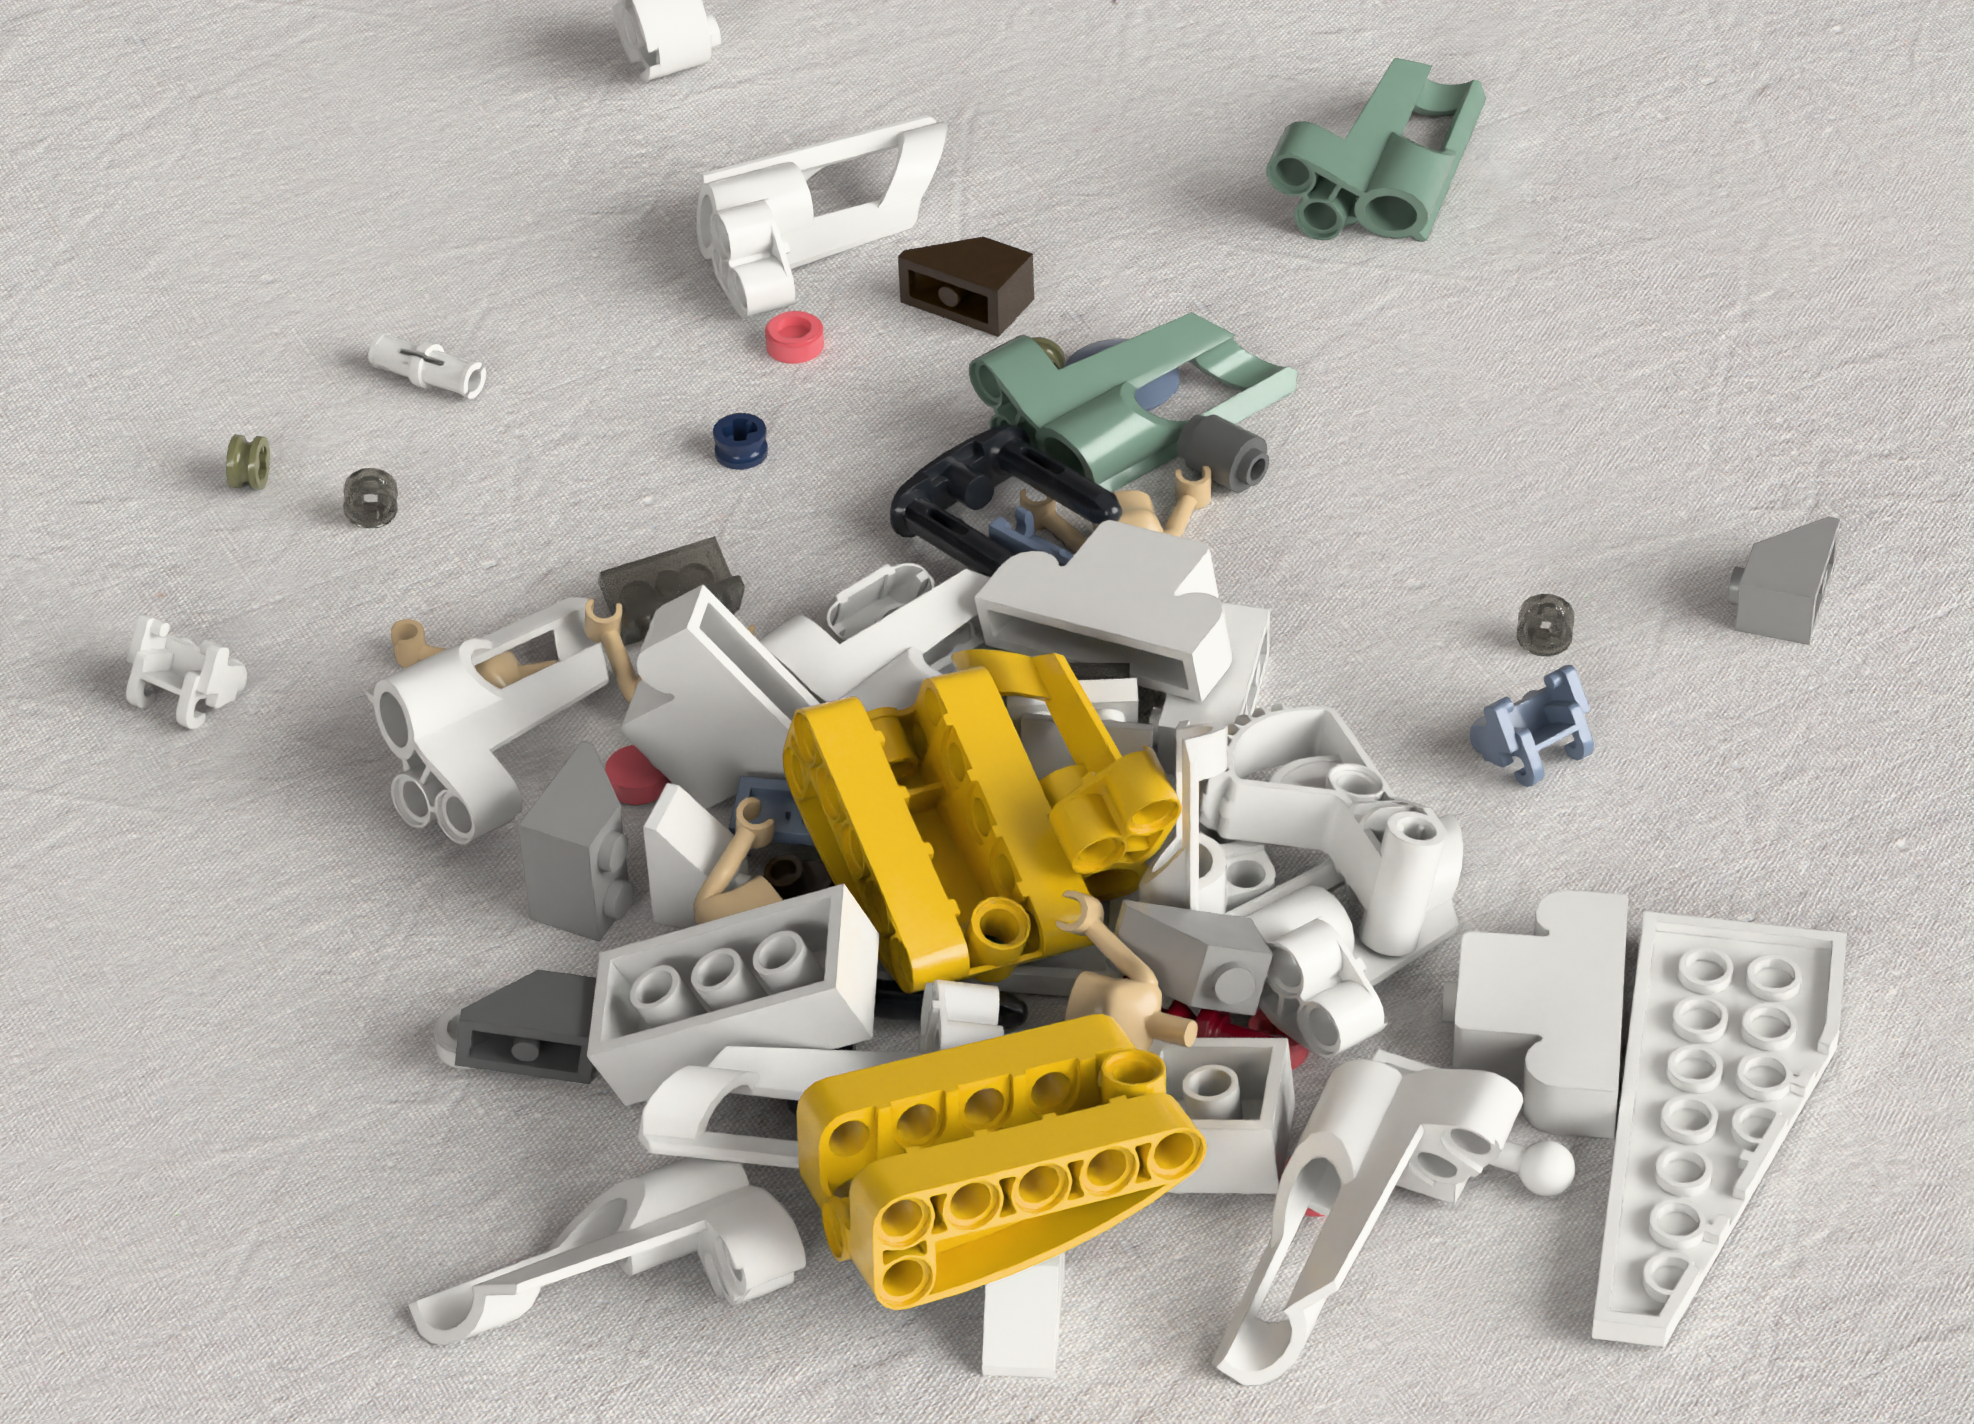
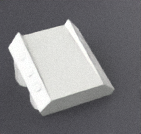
M902 563L894 567L886 564L835 595L814 622L841 644L935 587L934 580L922 566L914 563ZM968 621L923 654L924 661L940 673H951L956 670L951 659L953 653L962 650L982 649L985 646V642L974 634V625Z

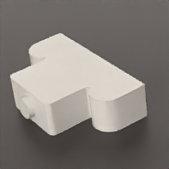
M1106 520L1095 529L1065 566H1059L1057 559L1046 552L1028 551L1019 553L1006 560L974 597L985 645L1029 657L1050 653L1064 655L1071 668L1112 679L1137 678L1138 686L1202 702L1232 662L1223 606L1218 599L1209 546L1202 542L1113 520Z
M704 585L662 605L655 611L636 662L637 671L642 680L637 684L621 726L622 734L648 758L655 768L660 770L673 784L680 785L705 809L736 795L740 776L786 780L782 754L793 715L797 709L820 703Z
M1578 890L1556 891L1546 895L1538 903L1535 911L1534 935L1480 931L1465 932L1461 939L1458 982H1444L1442 1022L1454 1023L1452 1069L1483 1070L1496 1073L1508 1080L1524 1081L1522 1104L1524 1117L1530 1125L1542 1132L1555 1135L1614 1139L1619 1087L1628 894Z

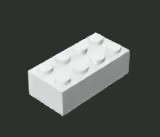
M843 883L599 953L587 1057L623 1104L627 1106L649 1100L662 1082L681 1068L688 1065L707 1067L725 1046L833 1050L872 1039L880 934Z

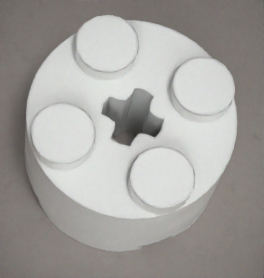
M621 0V3L612 5L615 23L626 55L631 64L642 61L646 70L638 75L645 82L707 63L711 58V48L721 45V35L716 19L712 14H705L701 0Z

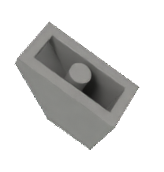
M1825 517L1753 544L1746 567L1735 566L1729 585L1728 603L1738 605L1735 631L1810 645L1835 567L1840 519Z
M1123 900L1114 934L1154 972L1158 980V987L1163 994L1190 1007L1255 1016L1273 953L1251 918ZM1106 958V963L1110 968L1122 973L1108 958Z

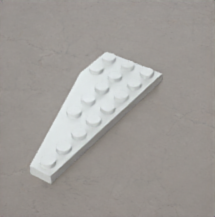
M1644 911L1593 1317L1592 1338L1665 1347L1837 1049L1847 933Z

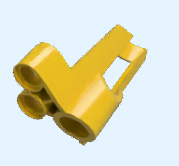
M986 649L962 650L953 653L951 659L957 671L984 666L992 676L1000 696H1019L1045 702L1076 764L1058 769L1039 781L1052 809L1049 815L1046 814L1071 867L1076 873L1081 874L1090 896L1101 902L1124 897L1139 890L1140 880L1149 867L1146 861L1160 849L1174 827L1182 809V805L1153 748L1142 745L1144 751L1129 753L1122 757L1064 655L1050 653L1029 657L1018 653Z

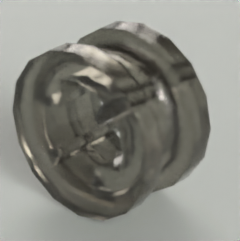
M362 468L346 478L343 486V509L345 516L350 522L359 527L370 529L387 525L395 518L398 511V487L392 475L377 468ZM364 495H377V502L364 501Z
M1538 594L1526 599L1520 606L1516 638L1520 646L1529 653L1547 657L1558 655L1567 650L1572 643L1575 616L1571 604L1564 598L1554 594ZM1542 622H1550L1549 629L1540 628Z

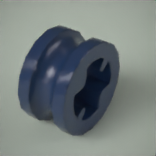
M734 413L719 419L713 428L714 452L717 461L724 467L736 470H745L761 464L768 454V444L766 442L767 429L764 421L758 416L749 413Z

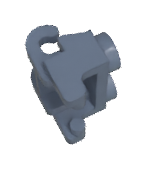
M1564 665L1545 675L1544 683L1546 687L1527 692L1521 700L1515 703L1509 697H1504L1484 707L1485 716L1479 717L1471 726V744L1477 752L1483 755L1484 761H1489L1499 767H1506L1514 762L1512 756H1517L1522 760L1524 767L1515 772V778L1523 786L1530 787L1542 781L1544 768L1538 751L1570 734L1573 735L1574 741L1566 744L1564 749L1568 756L1577 761L1591 755L1594 750L1593 738L1584 716L1591 709L1577 671L1572 665Z

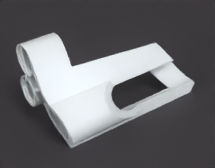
M923 115L702 173V188L697 204L699 247L705 259H712L714 273L738 315L746 318L797 304L800 299L795 300V285L791 269L912 228L917 220L922 195L927 189L940 160L946 141L947 123L936 122L931 116ZM899 147L894 171L879 200L814 217L812 199L806 183L812 175L825 166Z
M965 569L841 644L815 622L803 615L790 617L758 641L820 704L856 696L863 704L866 712L881 707H893L897 710L905 709L915 703L924 679L943 674L931 668L924 661L923 654L968 621L981 628L974 597L991 577Z
M1190 720L1180 721L1176 727V795L1182 805L1181 814L1176 821V834L1152 861L1140 880L1139 902L1225 914L1276 888L1275 868L1264 850V843L1225 839L1219 835L1217 830L1206 828L1199 823V781L1214 777L1227 769L1228 725L1225 723L1213 722L1190 725Z
M1446 814L1438 818L1445 827L1447 835L1416 950L1408 955L1388 956L1377 953L1368 948L1360 940V937L1354 938L1353 927L1348 914L1342 904L1332 894L1337 888L1345 884V879L1338 878L1335 863L1332 859L1224 914L1251 918L1273 953L1257 1010L1261 1008L1273 1025L1314 1054L1324 1058L1335 1057L1382 1031L1388 1022L1384 1024L1383 1007L1373 986L1455 934L1459 923L1452 897L1458 885L1462 867L1463 840L1461 827L1457 818L1452 814Z
M934 980V983L926 982L921 1009L918 1053L725 1046L707 1067L688 1065L675 1071L662 1082L642 1111L638 1140L649 1153L799 1169L798 1141L706 1132L708 1121L721 1100L728 1093L799 1101L803 1092L809 1086L826 1077L1003 1036V1027L997 1025L999 1016L998 986Z
M1368 1059L1346 1061L1336 1067L1327 1080L1282 1174L1273 1206L1271 1239L1211 1364L1243 1386H1260L1280 1377L1289 1369L1300 1355L1327 1297L1338 1291L1403 1170L1431 1187H1434L1436 1182L1455 1185L1464 1182L1471 1176L1475 1178L1481 1174L1485 1166L1499 1157L1523 1104L1522 1093L1508 1079L1496 1073L1483 1070L1433 1068L1402 1075L1397 1069L1385 1063ZM1307 1208L1321 1215L1328 1216L1283 1310L1288 1319L1280 1322H1266L1256 1318Z
M686 1157L619 1182L605 1191L568 1224L551 1244L547 1252L409 1303L408 1306L421 1337L430 1343L448 1345L520 1318L532 1307L541 1290V1286L614 1261L619 1263L622 1270L628 1276H632L698 1251L717 1298L724 1295L726 1300L732 1306L792 1284L794 1282V1272L806 1266V1257L802 1240L792 1217L767 1190L749 1184L748 1177L741 1163Z

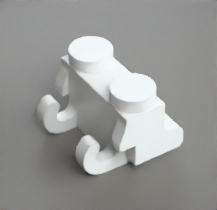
M140 615L136 622L126 660L133 664L126 690V697L130 704L145 709L154 703L156 693L145 689L146 683L149 682L180 695L176 709V720L179 725L195 730L206 720L204 713L194 710L196 703L200 699L206 698L205 705L213 708H220L230 701H235L236 694L240 693L247 683V671L241 661L236 658H228L229 649L207 639L201 643L200 647L196 646L188 638L175 637L168 634V623L150 615Z

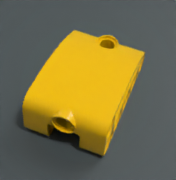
M976 666L924 679L915 703L901 710L893 707H881L866 712L861 701L856 696H850L800 708L795 711L782 754L783 769L788 787L835 886L843 883L846 885L880 934L878 958L905 993L911 994L925 990L926 982L934 983V980L956 982L973 977L976 980L987 983L1000 982L1008 978L1017 965L1095 945L1087 936L1073 934L1056 926V921L1072 924L1081 915L1079 901L1062 896L1064 892L1069 890L1090 895L1081 874L1076 873L1071 867L1046 814L1049 815L1052 809L995 682L984 666ZM985 936L997 937L1004 944L993 943L985 938Z
M1105 1014L1083 1016L826 1077L809 1086L803 1092L797 1106L799 1172L803 1183L821 1210L823 1228L829 1248L837 1261L852 1259L876 1299L884 1307L893 1310L908 1309L1008 1277L1093 1238L1148 1206L1189 1177L1199 1168L1207 1150L1205 1137L1173 1096L1166 1094V1066L1164 1060L1152 1052L1138 1050L1113 1017Z

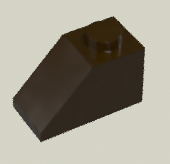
M984 236L904 250L898 256L901 303L997 337L1034 300L1033 253Z

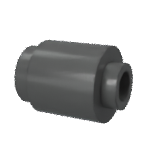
M1202 414L1195 415L1185 424L1178 438L1177 453L1181 458L1185 459L1189 469L1202 475V466H1209L1211 469V480L1234 492H1243L1250 486L1257 485L1267 472L1269 456L1267 455L1266 441L1262 437L1218 415L1213 414L1207 417Z

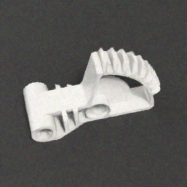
M1276 703L1271 711L1264 708H1255L1251 716L1238 715L1234 723L1226 724L1228 725L1227 769L1221 774L1199 781V823L1206 828L1217 830L1219 835L1225 839L1324 851L1335 863L1338 878L1345 879V889L1349 900L1354 904L1363 905L1365 908L1358 933L1360 940L1373 951L1388 956H1404L1415 951L1447 835L1445 827L1431 807L1396 797L1339 713L1331 707L1306 706L1289 708L1282 703ZM1284 765L1273 773L1268 782L1242 779L1254 772Z

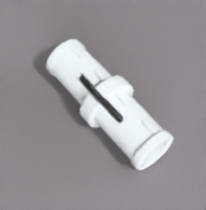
M380 332L372 340L369 347L368 359L373 368L383 369L408 377L413 385L423 389H430L432 386H436L463 395L465 398L473 399L478 396L485 383L486 369L484 366H481V362L470 361L445 353L442 346L430 341L417 344L392 336L387 332Z

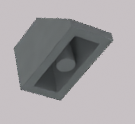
M536 970L461 1009L455 1065L590 1084L593 1064L587 1057L596 978L570 973Z

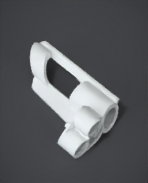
M568 597L482 638L463 641L378 681L375 687L366 691L369 701L374 704L377 723L383 738L391 751L398 758H401L403 762L404 772L394 778L391 785V795L399 815L406 823L412 827L422 828L438 820L443 832L452 841L458 844H467L510 823L518 813L522 812V797L519 788L512 776L492 752L608 684V674L601 642L592 641L584 631L585 605L590 598ZM553 630L558 662L502 689L497 688L486 681L474 667L479 663Z

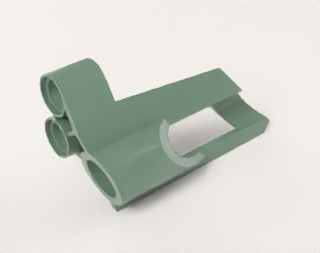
M1394 58L1345 139L1306 121L1294 122L1288 125L1281 134L1267 164L1266 174L1268 181L1283 194L1301 196L1294 211V220L1297 227L1305 235L1313 239H1333L1339 235L1344 226L1359 222L1370 232L1383 237L1398 239L1413 236L1417 241H1427L1486 101L1481 82L1474 79L1462 84H1439L1427 78L1432 65ZM1412 112L1428 116L1454 115L1439 151L1422 146L1402 135Z
M1192 312L1059 370L1041 347L1031 337L1026 335H1019L975 358L969 364V377L975 392L995 412V415L991 417L989 422L990 429L1006 424L1018 426L1027 432L1032 446L1058 459L1064 465L1110 492L1120 489L1179 456L1177 453L1178 438L1189 420H1168L1146 411L1138 404L1135 398L1136 390L1189 361L1215 380L1241 391L1201 413L1206 417L1213 414L1218 415L1234 424L1295 392L1297 387V371L1290 366H1277L1252 355L1234 340L1236 335Z

